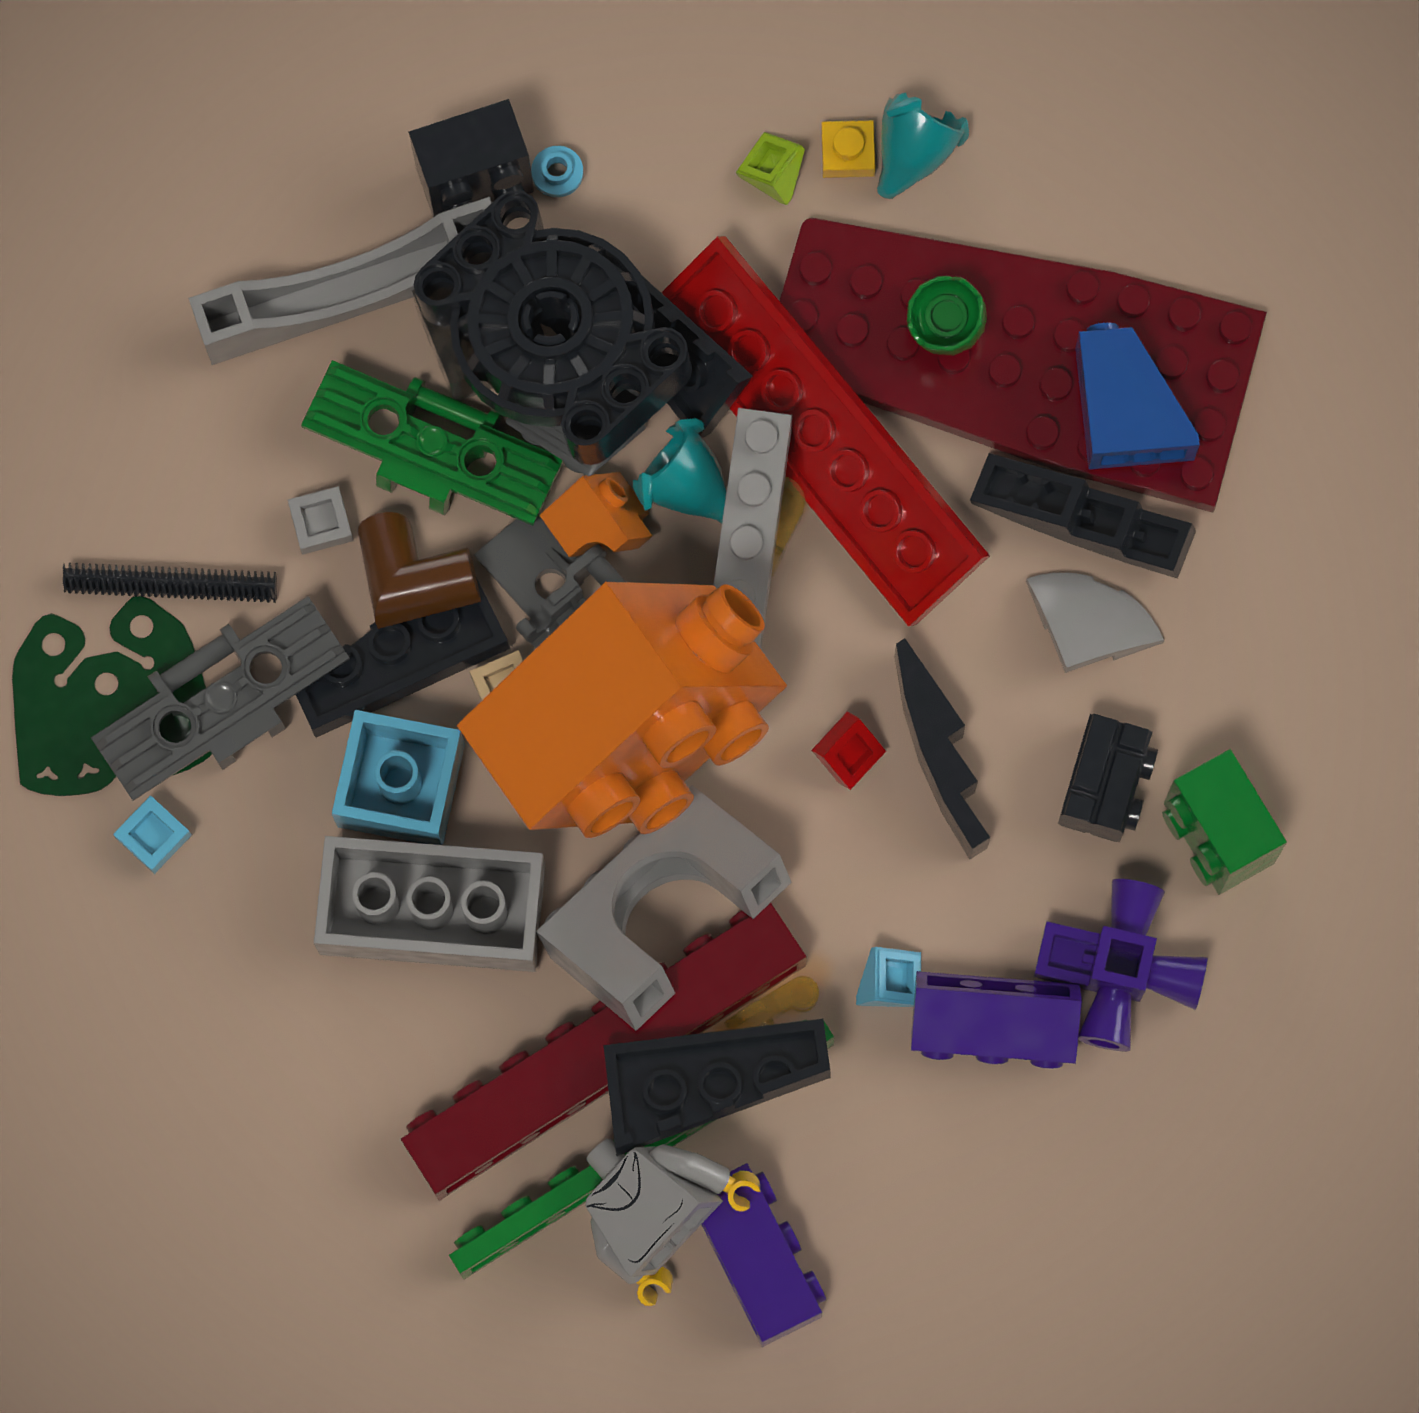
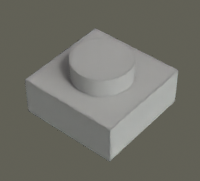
M339 486L288 499L302 555L354 541Z

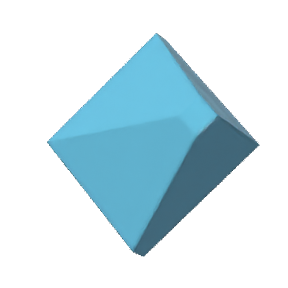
M872 947L856 995V1005L913 1007L916 971H921V952Z

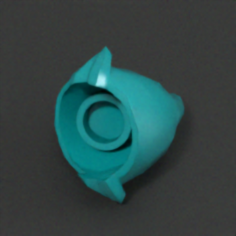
M906 93L896 94L893 99L889 97L882 117V169L877 186L878 194L883 198L893 199L936 171L945 163L956 146H962L969 138L967 119L964 117L956 119L953 113L945 111L943 119L931 116L921 110L922 99L917 97L908 98Z
M697 418L682 419L666 430L673 437L657 454L645 472L639 475L638 480H633V490L645 511L652 508L653 503L684 514L714 519L722 524L727 491L724 485L722 468L715 454L698 434L704 430V422Z

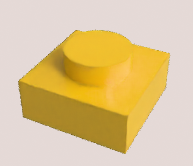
M874 120L822 122L823 178L875 177Z

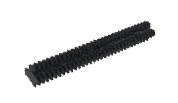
M69 562L68 568L65 567V563L63 564L64 593L68 590V593L71 594L74 590L75 594H78L79 591L82 594H85L86 591H88V594H91L94 591L95 595H97L101 591V595H104L106 592L108 595H111L114 592V595L117 596L121 592V596H124L126 593L128 596H131L134 593L135 597L140 593L141 597H144L145 594L148 597H151L152 594H154V597H158L160 594L161 598L167 595V598H170L172 595H174V598H177L180 595L181 599H183L187 595V599H190L192 596L194 599H197L200 596L201 600L205 596H207V600H210L212 597L214 600H217L218 597H220V600H224L226 597L227 601H230L231 598L234 601L238 600V598H240V601H243L246 598L247 602L252 598L253 602H256L258 599H260V602H263L266 599L267 603L271 599H273V603H276L277 600L276 572H274V576L271 578L269 571H267V577H264L263 571H261L260 577H257L256 571H254V576L251 577L250 571H247V576H244L243 570H241L240 576L237 575V570H234L233 576H231L230 570H228L227 576H225L223 569H221L220 575L217 574V569H214V575H211L210 569H208L207 575H205L203 568H201L200 574H198L197 568L194 569V574H191L190 568H188L187 574H185L184 568H181V573H178L177 567H175L174 573H171L170 567H168L167 573H165L164 567H161L160 573L157 566H155L154 572L151 571L150 566H148L147 572H145L144 566H141V572H138L137 565H135L134 571L131 570V565H128V571H125L124 565H122L121 571H119L116 564L114 570H112L111 564H108V570H105L104 564H102L101 570L98 569V564H95V569H92L91 563L88 564V569H85L84 563H82L81 569H79L78 563H75V569H72L71 562Z

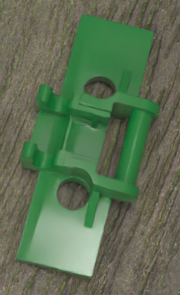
M331 361L303 419L302 428L382 461L376 473L377 487L392 493L396 484H399L430 497L429 509L444 516L450 506L449 499L451 493L454 492L534 526L561 469L563 460L548 451L498 431L502 415L495 410H490L489 413L469 406L425 387L426 382L417 377L412 379L407 390L404 391L336 361ZM418 406L476 432L472 438L467 440L438 426L413 417V414ZM381 409H387L397 414L398 427L387 435L377 434L369 427L371 416ZM487 453L493 454L496 459V465L489 474L476 476L467 470L474 460L485 459Z

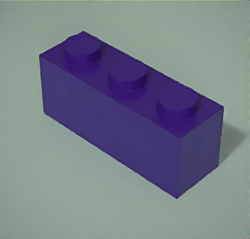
M916 971L911 1051H921L924 1057L936 1060L951 1059L954 1057V1054L976 1056L978 1061L988 1064H1003L1008 1062L1009 1058L1030 1060V1063L1034 1066L1048 1069L1060 1068L1063 1066V1063L1076 1064L1082 1004L1080 984Z
M748 1163L730 1171V1176L739 1171H752ZM762 1171L756 1174L760 1182L761 1192H756L748 1186H741L735 1190L738 1196L750 1201V1208L742 1212L735 1210L728 1201V1193L722 1191L717 1195L723 1202L701 1225L761 1346L764 1347L820 1319L822 1311L818 1304L827 1299L814 1272L811 1270L805 1274L802 1273L794 1257V1254L802 1251L788 1221L778 1225L769 1207L777 1199Z

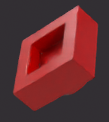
M848 711L811 750L836 781L849 790L860 781L886 752L860 718Z

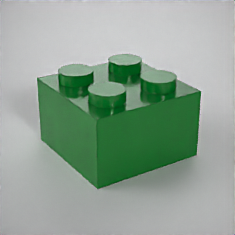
M1231 749L1175 779L1164 801L1167 810L1163 811L1162 815L1166 825L1177 840L1185 838L1195 855L1190 858V862L1196 875L1203 885L1208 886L1212 883L1218 895L1275 864L1287 843Z

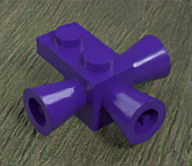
M1113 879L1111 927L1103 926L1100 934L1046 921L1034 978L1058 983L1080 984L1081 989L1097 992L1079 1032V1041L1107 1050L1130 1051L1131 1000L1140 1002L1146 988L1196 1010L1202 991L1208 957L1153 955L1157 938L1146 936L1165 894L1163 889L1141 881Z

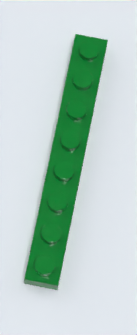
M824 1021L827 1049L834 1046V1035ZM712 1122L644 1147H657L662 1144L674 1147ZM591 1165L581 1172L578 1171L576 1166L566 1169L548 1182L551 1191L540 1198L532 1201L529 1195L505 1208L501 1212L505 1220L491 1229L485 1231L483 1226L479 1225L459 1237L454 1242L457 1250L449 1254L450 1259L463 1280L583 1205L586 1202V1198L603 1179Z

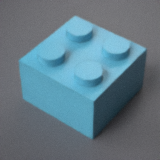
M355 710L332 809V816L337 827L410 842L443 845L465 747L461 731Z

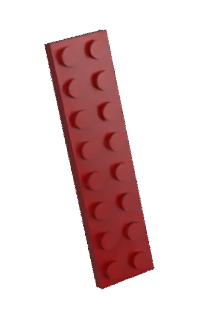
M717 236L661 292L753 375L729 408L736 417L738 408L792 415V431L785 477L908 627L917 625L990 557L984 547L726 236Z

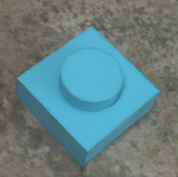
M151 795L113 834L125 848L154 874L192 836L190 831Z

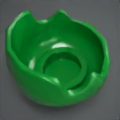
M937 276L919 285L908 302V329L914 340L925 350L933 354L955 356L972 348L984 333L987 320L985 302L977 289L964 278Z

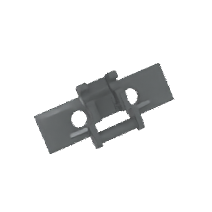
M539 516L534 526L518 519L514 520L474 554L476 559L530 618V620L527 618L521 620L517 624L516 630L535 649L586 601L580 586L590 574L600 585L605 582H626L605 559L607 552L600 544L590 548L578 559L576 557H569ZM548 573L562 576L565 580L564 585L547 597L548 599L542 598L537 593L535 587L541 576Z
M309 596L241 640L232 627L227 624L220 629L222 635L160 675L155 671L147 676L159 694L91 737L132 801L209 751H211L221 769L224 770L236 762L232 755L267 731L273 738L286 729L274 708L350 659ZM233 652L241 662V666L186 702L179 703L172 692ZM261 654H272L282 664L280 676L271 683H260L250 673L254 664L253 660ZM172 713L173 716L187 717L191 722L189 736L178 743L166 741L160 734V724L165 716Z

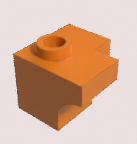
M620 472L582 476L539 515L569 557L581 556L597 544L601 546L606 545L613 552L639 549L652 537V534L642 522L650 513L648 510H644L635 492Z

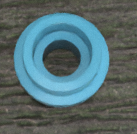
M551 146L545 148L533 160L531 167L532 180L536 188L547 196L564 197L570 195L582 182V161L573 150L567 147ZM560 163L567 170L561 176H552L548 173V168L552 164Z

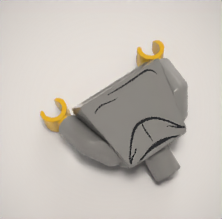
M609 1138L598 1144L586 1158L591 1167L603 1179L586 1198L585 1202L586 1208L592 1216L590 1223L596 1255L600 1261L628 1284L637 1283L639 1285L637 1290L638 1299L645 1306L655 1305L658 1298L657 1292L649 1286L650 1284L659 1285L664 1292L671 1293L673 1276L663 1265L723 1202L717 1194L722 1191L728 1193L730 1205L735 1210L742 1212L750 1208V1201L738 1196L735 1190L741 1186H748L756 1192H761L760 1182L752 1172L739 1171L730 1176L728 1168L701 1154L665 1144L657 1147H635L627 1155L616 1156L615 1142Z

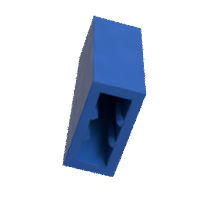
M1098 323L1089 326L1087 331L1079 332L1075 351L1088 468L1100 469L1194 461L1200 445L1199 435L1132 327L1118 328V325L1115 323Z

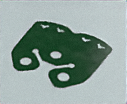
M141 596L132 597L111 620L110 635L115 642L138 655L152 657L154 666L151 669H144L142 664L119 652L87 657L67 678V684L63 687L55 685V676L63 674L84 648V632L79 626L52 613L42 616L34 624L15 656L12 675L20 785L30 791L44 795L73 796L102 790L116 778L115 773L91 737L159 694L147 676L155 671L160 675L195 652L192 641L180 621L151 599ZM139 615L147 616L153 622V630L145 638L135 637L130 631L131 621ZM51 633H57L65 640L63 652L56 656H50L42 649L43 639ZM111 673L117 677L118 687L113 694L102 695L96 691L95 680L100 674ZM202 673L172 692L179 703L186 702L206 688ZM172 713L165 716L160 724L161 736L171 743L182 742L189 736L191 731V722L187 717L173 716ZM211 751L207 752L206 754H204L188 766L184 767L174 775L187 771L204 762L212 755ZM84 764L99 769L98 773H86L82 778H78ZM46 767H50L53 774L58 776V780H52L48 776L37 778L36 775L42 773Z

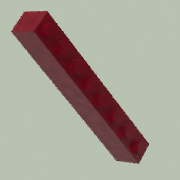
M772 903L767 905L754 919L741 910L729 920L732 928L716 938H713L710 933L697 938L683 949L686 957L669 968L664 962L659 963L663 967L675 994L639 1029H633L603 1002L599 1001L591 1008L594 1016L578 1026H575L573 1021L559 1026L545 1037L548 1043L547 1046L531 1056L526 1050L512 1056L499 1066L502 1074L489 1083L483 1085L480 1080H476L459 1090L452 1097L456 1104L437 1115L434 1109L412 1120L406 1126L409 1134L402 1137L401 1141L439 1201L609 1093L603 1045L703 1033L806 967L807 956Z

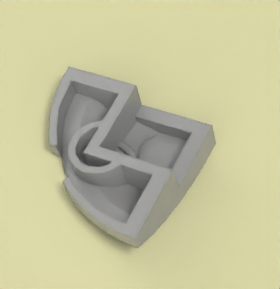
M1049 573L1026 579L1043 627L1049 630L1065 673L1112 657L1114 661L1164 642L1159 628L1151 616L1132 596L1123 590L1117 591L1105 584L1094 581L1092 576L1077 573Z

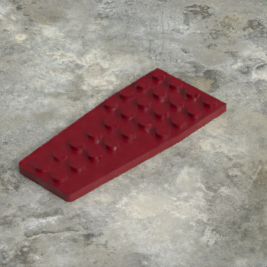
M817 218L806 219L801 225L780 297L781 304L863 403L1058 472L1212 513L1216 507L1267 312L1116 272ZM937 276H957L966 279L981 294L986 305L987 320L984 333L972 348L955 356L933 354L925 350L914 340L907 326L909 300L919 285ZM1098 323H1115L1118 325V328L1132 327L1199 435L1200 445L1194 461L1100 469L1088 468L1075 351L1079 332L1087 331L1089 326Z

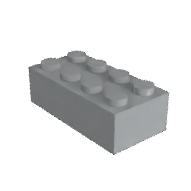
M325 836L314 945L320 955L536 972L539 936L536 931L540 928L545 877L543 853Z

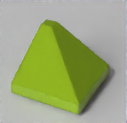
M764 132L735 173L738 177L776 201L788 205L793 196L805 149L802 145Z

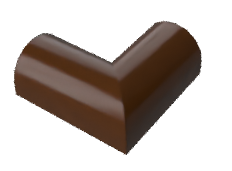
M397 512L377 513L367 517L358 526V536L371 604L378 629L481 602L473 559L468 547L419 560L413 529L405 515Z

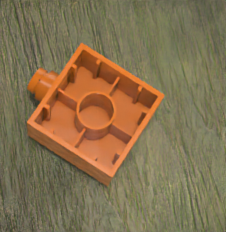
M605 582L457 724V727L529 830L578 827L586 838H594L610 831L619 824L633 823L641 834H649L675 820L690 806L694 795L685 781L709 758L717 766L728 764L743 756L763 739L768 732L769 726L759 712L787 687V684L754 641L765 628L762 615L752 601L737 588L728 584H723L716 589L714 585Z

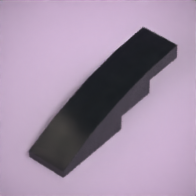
M991 453L987 456L970 498L973 505L1025 527L1124 563L1177 579L1196 533L1192 523L1143 510L1138 501L1092 489L1084 479Z
M904 638L896 643L894 655L904 715L918 761L939 809L970 860L988 848L990 836L965 801L966 798L975 793L978 783L953 746L955 742L963 738L965 724Z

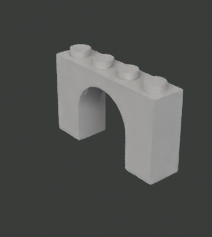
M693 785L689 789L693 793L694 799L679 817L655 832L649 834L640 833L630 838L623 847V850L602 870L593 873L585 882L584 887L563 907L555 909L547 917L545 923L536 931L550 958L635 1030L639 1029L675 994L663 967L626 937L625 934L629 915L644 895L652 889L671 881H700L718 890L754 919L792 883L778 852Z

